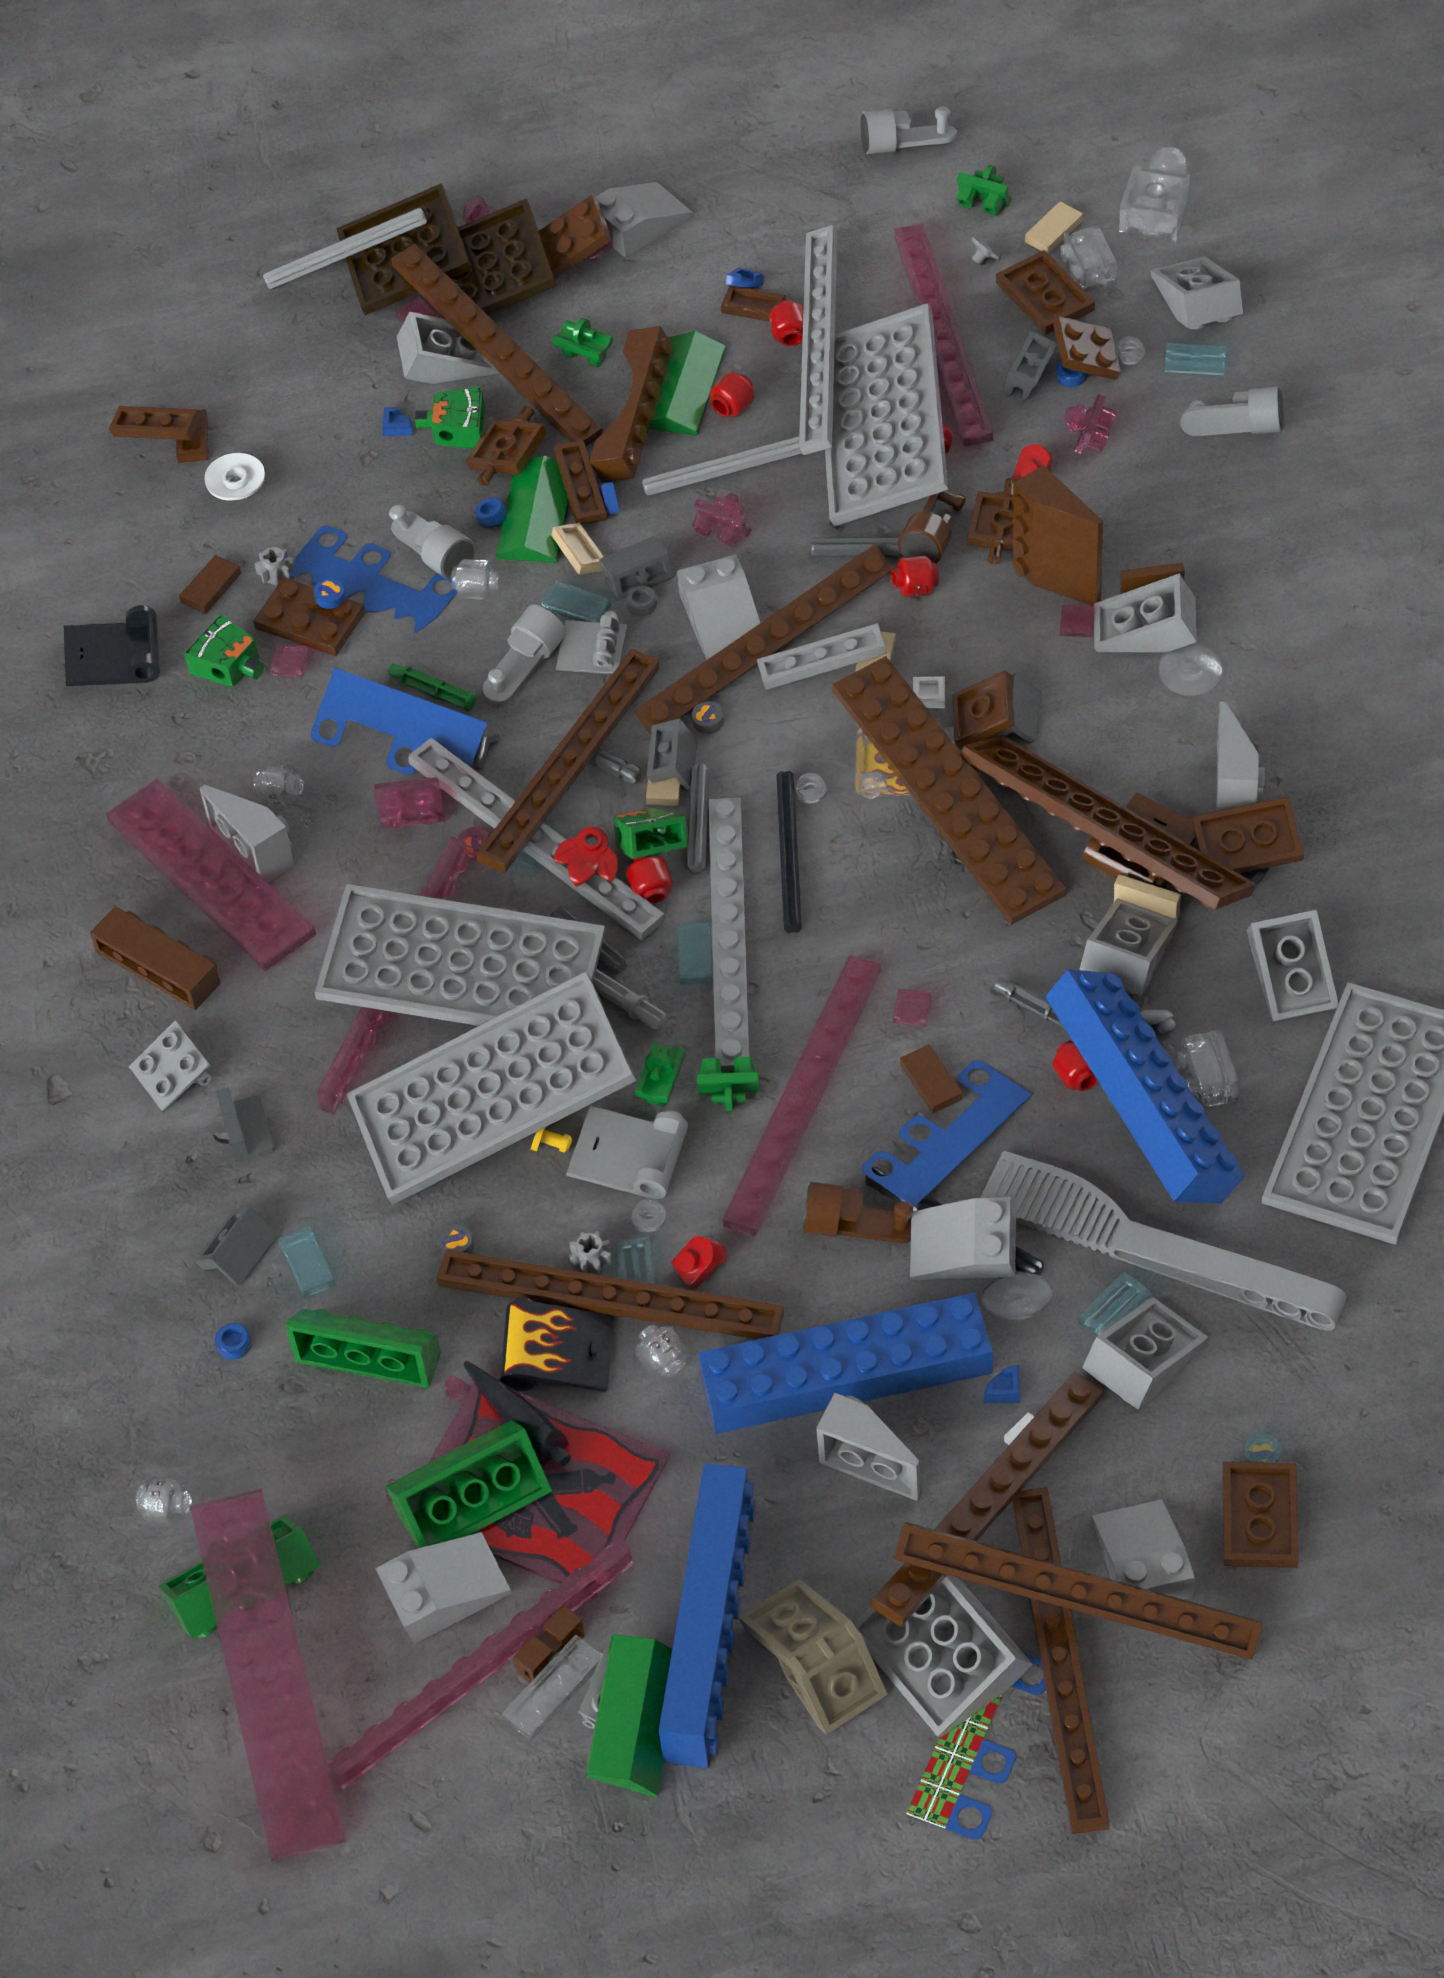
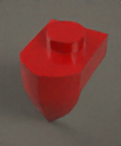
M1040 444L1024 447L1021 450L1011 480L1013 478L1019 480L1042 465L1050 470L1053 462L1051 453Z
M694 1236L670 1263L689 1288L697 1289L718 1265L724 1264L727 1261L728 1253L725 1247L716 1240Z

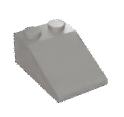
M658 182L609 188L595 197L599 201L612 239L608 244L625 258L693 217V212Z
M1205 256L1150 270L1152 279L1176 320L1189 329H1200L1205 327L1206 323L1213 321L1227 322L1232 320L1233 316L1243 314L1240 280Z
M409 312L397 335L405 379L436 384L499 373L446 319Z
M736 554L677 571L679 595L706 660L760 624L746 576Z
M1180 573L1094 604V649L1096 652H1170L1197 642L1196 599Z
M1220 702L1216 812L1263 802L1262 787H1264L1265 767H1258L1259 754L1226 702Z
M208 785L200 787L209 827L263 886L295 866L292 855L295 849L288 838L290 828L281 815L276 817L266 806Z
M1117 898L1087 939L1079 970L1115 973L1123 982V987L1127 994L1141 996L1151 982L1179 920Z
M1317 910L1255 922L1249 925L1247 934L1253 960L1272 1022L1337 1009L1338 999Z
M1011 1197L973 1198L913 1211L911 1217V1280L1015 1277L1016 1209Z
M1152 1297L1096 1337L1082 1368L1097 1381L1103 1383L1122 1397L1125 1402L1139 1410L1166 1387L1205 1345L1209 1337Z
M834 1393L816 1427L819 1463L918 1501L921 1496L920 1464L916 1456L868 1405H865L856 1397H844Z
M1162 1499L1092 1515V1522L1112 1580L1183 1600L1193 1598L1195 1577L1184 1544Z
M482 1532L407 1551L375 1568L404 1629L414 1645L512 1594Z

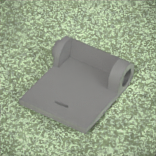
M589 1106L567 1170V1176L647 1198H664L688 1129V1122L680 1113L672 1110L658 1113L654 1122Z

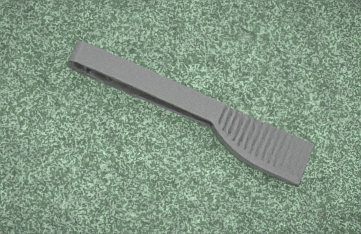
M1003 1151L980 1197H1011L1016 1209V1222L1023 1226L1027 1225L1029 1228H1036L1040 1232L1045 1231L1049 1235L1054 1234L1057 1238L1063 1237L1068 1242L1072 1240L1077 1245L1081 1243L1082 1247L1085 1248L1090 1246L1091 1250L1094 1251L1099 1249L1102 1254L1108 1252L1110 1257L1320 1330L1331 1331L1335 1328L1347 1299L1346 1293L1335 1285L1130 1221L1122 1209L1108 1195L1087 1180L1061 1168Z

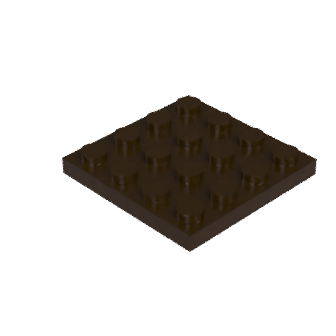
M442 183L336 228L339 240L341 241L417 208H421L426 216L427 223L345 258L361 309L365 315L419 293L392 266V258L413 244H416L450 279L472 270Z
M527 198L458 227L472 270L451 278V280L487 315L557 286Z

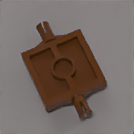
M523 406L519 415L514 419H493L466 460L470 470L482 471L477 477L479 484L488 486L494 474L497 473L520 475L547 433L543 424L529 422L534 415V410L530 406Z
M1011 478L1006 479L1003 492L989 493L978 491L967 536V545L990 548L987 560L991 564H993L994 558L995 565L1001 562L1003 550L1013 551L1012 499L1013 483L1017 481L1015 478H1013L1012 484Z

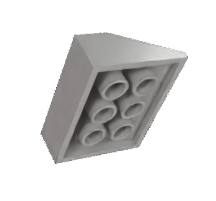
M947 1575L902 1627L871 1606L853 1623L862 1635L874 1661L937 1737L940 1738L1007 1691L1033 1665L962 1580Z

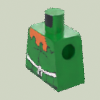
M482 386L437 392L433 397L432 410L415 411L416 428H432L434 443L437 445L474 449L483 435L485 403Z
M222 614L184 652L190 674L229 687L235 686L244 675L258 679L265 668L264 663L258 660L259 654L254 638Z
M648 808L614 816L616 847L632 859L688 847L686 821L683 814L658 808Z

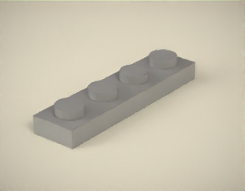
M878 623L759 658L757 663L765 690L878 657L887 654Z

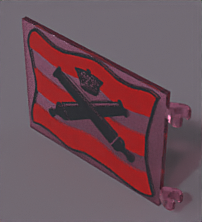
M453 1375L447 1378L444 1384L446 1396L452 1400L463 1401L429 1463L504 1424L475 1383L470 1386L462 1379ZM514 1390L565 1434L569 1446L564 1450L571 1456V1460L567 1465L561 1467L552 1458L541 1466L552 1492L473 1534L482 1532L494 1557L595 1598L664 1469L670 1453ZM391 1479V1480L387 1483V1485L390 1484V1483H392V1482L395 1481V1480H394V1479ZM385 1488V1492L387 1493L386 1498L389 1502L392 1503L390 1496Z

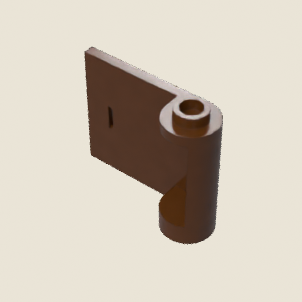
M1137 792L1127 804L1126 808L1190 846L1195 842L1196 836L1192 820ZM1094 837L1090 839L1085 848L1083 861L1116 879L1118 875H1123L1166 889L1169 883L1163 878L1151 875L1148 869L1140 864L1124 859L1122 854L1115 849L1099 844Z

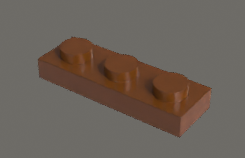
M119 406L109 430L113 437L192 440L201 416L197 409Z
M584 440L554 445L555 459L575 523L582 525L606 520L607 513Z

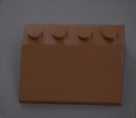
M1042 465L1013 483V568L1019 576H1024L1034 586L1094 606L1095 603L1101 601L1103 520Z

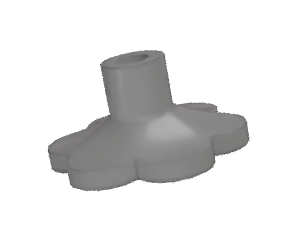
M972 237L971 241L975 244L977 251L971 259L981 265L986 257L994 258L997 261L1000 259V256L976 237Z

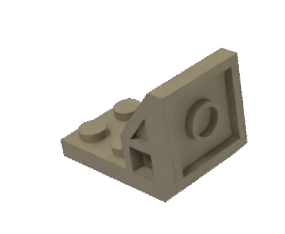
M802 1580L794 1581L739 1617L743 1628L777 1656L788 1682L819 1729L826 1735L888 1695L865 1641L855 1625L847 1616Z

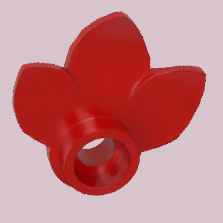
M594 826L582 829L576 838L564 840L557 847L554 855L555 862L568 864L569 877L576 887L588 881L595 873L611 882L614 880L618 869L617 855L608 847L607 834L601 828ZM594 837L598 842L595 845H588L586 843L587 839Z

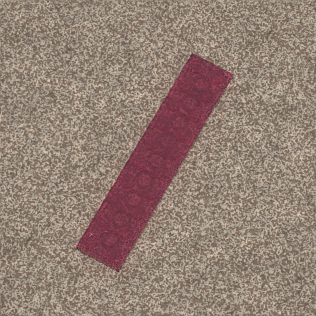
M262 1489L192 1505L190 1509L271 1861L344 1843L345 1837Z

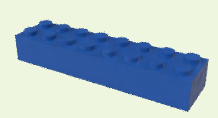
M1067 969L1045 998L1173 1201L1222 1203L1245 1175L1240 1169L1236 1157L1229 1152L1222 1141L1220 1132L1211 1124L1204 1113L1203 1106L1189 1090L1187 1081L1178 1073L1171 1062L1170 1055L1158 1042L1154 1030L1140 1014L1138 1005L1127 994L1123 987V982L1115 973Z
M975 1292L698 1352L700 1374L715 1434L826 1410L834 1393L844 1397L853 1396L864 1402L993 1373V1352Z
M713 1464L703 1465L659 1726L664 1763L708 1768L710 1755H717L719 1732H716L717 1720L722 1721L725 1699L721 1698L722 1686L727 1687L729 1683L730 1664H727L728 1653H733L735 1645V1631H732L733 1619L738 1620L740 1614L741 1599L738 1597L739 1586L743 1587L745 1582L746 1565H743L744 1554H749L751 1532H748L749 1521L754 1522L756 1513V1500H753L754 1483L748 1481L747 1468Z

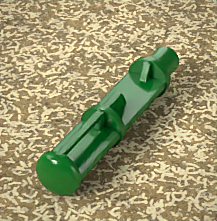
M393 663L389 667L388 675L397 678L401 684L408 685L467 711L471 710L476 703V695L473 692L461 689L409 666L401 667Z

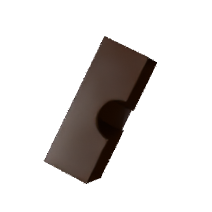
M564 1605L542 1626L543 1630L536 1637L533 1635L513 1656L517 1674L535 1688L553 1671V1668L550 1666V1658L557 1652L569 1654L585 1637L582 1619Z

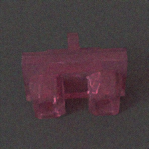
M1097 393L1093 406L1089 407L1088 410H1085L1083 404L1066 409L1064 421L1069 425V429L1073 432L1081 429L1073 450L1082 453L1084 448L1088 446L1101 452L1105 446L1109 433L1095 426L1097 425L1109 431L1117 414L1116 411L1103 406L1105 396Z
M728 493L724 499L716 497L714 505L697 498L693 506L697 514L692 525L697 533L709 536L713 527L718 525L722 528L717 538L723 544L734 547L741 535L748 538L752 529L746 526V518L741 516L744 512V507L738 505V496L736 494Z

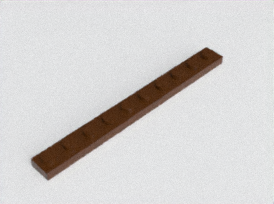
M413 244L392 258V266L570 442L584 440L585 446H587L602 435V427L416 244Z
M874 544L642 704L634 711V714L650 735L652 725L683 717L693 710L696 705L706 701L758 665L757 659L777 652L888 575L893 567L876 544Z
M630 650L477 851V862L504 874L507 872L658 671L660 660L637 650Z
M451 1250L445 1251L437 1276L438 1286L513 1299L528 1298L543 1304L756 1340L779 1335L785 1314L784 1306Z
M1074 1371L934 1530L977 1542L1102 1399L1104 1390ZM904 1563L875 1595L871 1607L902 1627L947 1574Z
M1048 1487L1021 1490L1012 1501L1021 1554L1062 1565ZM1029 1598L1071 1834L1108 1830L1110 1822L1070 1609Z
M905 1521L903 1522L893 1556L894 1560L1251 1660L1253 1659L1263 1626L1261 1621Z

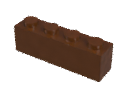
M115 906L90 932L97 953L194 1010L221 984L217 965L207 955L200 956L192 951L183 941L171 939L159 927L147 925L131 911L125 912Z

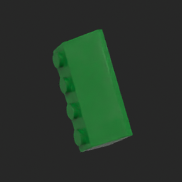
M302 1309L288 1319L285 1326L295 1362L424 1388L430 1387L441 1354L438 1336L428 1330L405 1329L390 1322L380 1324L366 1321L358 1316L344 1317L334 1315L323 1309L315 1311Z
M513 1420L385 1486L401 1522L417 1548L471 1535L552 1492L525 1429Z
M283 1515L158 1585L184 1631L192 1639L196 1636L203 1638L213 1633L218 1628L217 1625L226 1619L234 1620L245 1615L250 1610L249 1606L260 1600L269 1601L277 1597L282 1592L281 1588L292 1582L300 1583L309 1579L314 1574L313 1570L321 1565L302 1528L289 1517Z

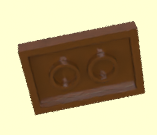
M590 195L539 230L555 279L612 241L599 201L593 195Z
M1046 250L996 273V283L1045 335L1055 331L1053 324L1058 316L1077 320L1095 310V301Z
M283 577L253 622L257 630L337 656L365 614V607L362 603L345 598V601L336 608H322L315 601L314 587Z
M1289 797L1192 816L1199 851L1238 874L1304 860V853Z
M1223 1462L1224 1566L1298 1568L1296 1463Z

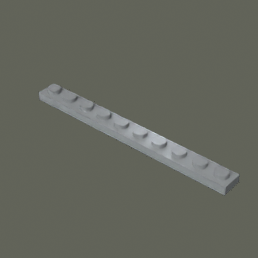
M833 225L806 233L799 448L803 455L832 447L838 234Z
M432 738L428 739L408 756L411 766L494 829L515 803L512 798ZM545 823L541 825L523 849L529 856L641 941L664 922L663 912L640 895L635 894L631 888L616 877L610 882L595 873L594 876L582 885L574 886L568 874V864L554 861L557 847L566 839Z
M741 798L709 799L715 1058L721 1059V1073H735L734 1058L750 1056Z

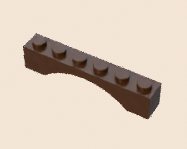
M661 326L628 331L622 352L632 368L633 383L631 393L618 418L596 439L590 458V464L601 482L634 478L637 467L641 462L642 449L647 441V432L650 422L654 417L655 404L660 396V387L663 377L666 375L669 356L673 351L672 341L666 336Z

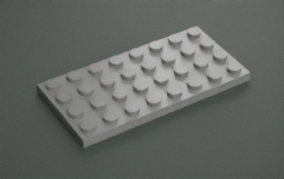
M928 303L835 334L832 447L825 449L829 517L834 527L949 490L933 315Z
M346 884L315 989V997L319 1000L480 1026L584 972L588 973L593 983L605 935V926Z
M584 972L347 1093V1097L386 1196L393 1205L635 1082L636 1079L588 973Z
M1347 982L1263 1193L1262 1204L1394 1245L1397 1244L1444 1118V1010Z

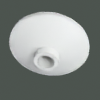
M231 453L213 461L205 472L204 480L208 491L215 497L231 501L240 500L253 495L260 489L265 479V471L262 463L254 456L245 453Z

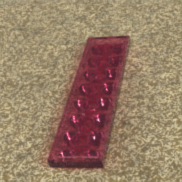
M155 779L106 813L108 822L264 971H267L316 935L315 927L158 779Z

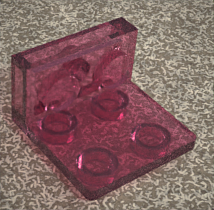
M437 777L374 785L382 828H400L402 826L446 822L444 791L440 788Z

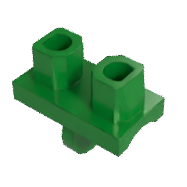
M988 165L984 172L976 170L974 176L959 172L956 179L959 186L956 198L958 205L972 208L976 197L984 199L981 206L982 210L994 216H997L1003 205L1009 207L1012 198L1008 196V186L1003 184V177L996 175L995 166Z
M580 318L577 323L566 319L560 332L552 338L553 346L562 348L563 355L571 358L577 357L578 354L585 356L588 363L599 367L605 360L607 350L613 343L612 335L590 328V320Z
M653 1042L649 1054L646 1056L645 1065L635 1089V1095L645 1098L647 1104L664 1107L671 1097L686 1056V1050L684 1048H668L660 1043Z
M750 1056L734 1058L735 1073H721V1059L704 1058L701 1074H697L699 1094H712V1103H725L726 1113L733 1112L734 1102H746V1093L760 1092L758 1072H755L753 1060Z

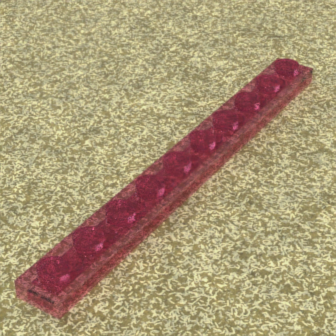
M923 223L894 229V237L916 304L920 306L928 303L932 310L937 367L963 446L993 441V431Z
M451 836L420 896L443 900L452 896L456 879L460 872L463 873L469 859L468 854L465 852L463 839ZM361 1007L317 1091L322 1111L334 1114L338 1104L345 1101L349 1090V1083L353 1076H358L362 1067V1058L366 1051L371 1050L374 1046L376 1032L380 1024H385L389 1011Z
M852 955L848 956L723 1217L724 1227L756 1236L881 972L879 963Z
M622 1539L613 1545L609 1544L603 1547L594 1560L585 1567L581 1566L572 1571L567 1581L556 1589L546 1591L540 1597L538 1603L528 1611H521L516 1614L506 1628L498 1634L493 1633L482 1642L480 1648L471 1655L459 1658L449 1672L439 1679L435 1678L428 1682L422 1689V1692L414 1699L398 1705L388 1719L381 1724H375L367 1729L362 1739L353 1746L341 1749L334 1756L332 1762L328 1764L335 1782L344 1790L513 1659V1656L533 1635L536 1637L543 1630L542 1626L562 1605L572 1612L628 1570L634 1565L630 1547Z

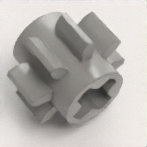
M271 547L264 550L263 553H259L260 561L255 563L257 574L261 575L263 583L268 582L272 585H278L283 577L291 579L289 571L294 570L295 567L293 558L288 557L286 549L281 550L277 547Z
M598 1231L586 1234L581 1232L577 1242H570L572 1253L570 1255L571 1266L579 1265L581 1272L597 1273L599 1275L605 1264L611 1265L612 1263L609 1253L611 1251L610 1240L602 1241Z

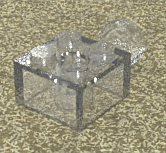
M1171 146L1162 147L1151 157L1150 168L1133 166L1120 204L1119 232L1177 241L1190 201L1191 175L1185 174L1187 169L1186 158L1179 149Z

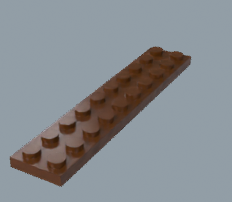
M887 656L832 684L833 693L1010 925L1066 895V887L970 763L960 757L961 752Z
M1002 734L963 746L960 757L970 763L973 769L989 774L995 778L998 784L1019 792L1023 799L1036 802L1046 808V812L1050 815L1061 817L1071 823L1072 828L1088 833L1103 846L1115 849L1122 854L1124 859L1136 862L1148 869L1151 875L1172 883L1176 890L1194 896L1200 900L1203 906L1216 910L1252 896L1256 886L1252 881Z

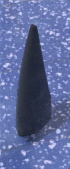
M464 1362L463 1366L503 1423L505 1424L513 1420L525 1429L541 1466L552 1458L561 1467L569 1463L571 1456L564 1450L569 1446V1443L561 1430L509 1386L471 1362Z

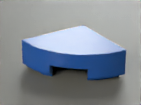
M738 267L727 274L726 284L737 287H759L763 285L765 275Z
M384 407L382 427L384 436L413 435L412 422L409 417L400 413L396 408Z
M613 482L599 485L598 488L605 502L606 512L609 514L620 512Z
M1019 1365L1003 1369L1000 1374L987 1384L984 1393V1403H1020Z

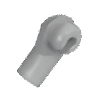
M1147 1009L1140 1012L1149 1026L1156 1024L1158 1031L1162 1034L1174 1029L1176 1026L1175 1021L1172 1019L1174 1015L1168 1010Z

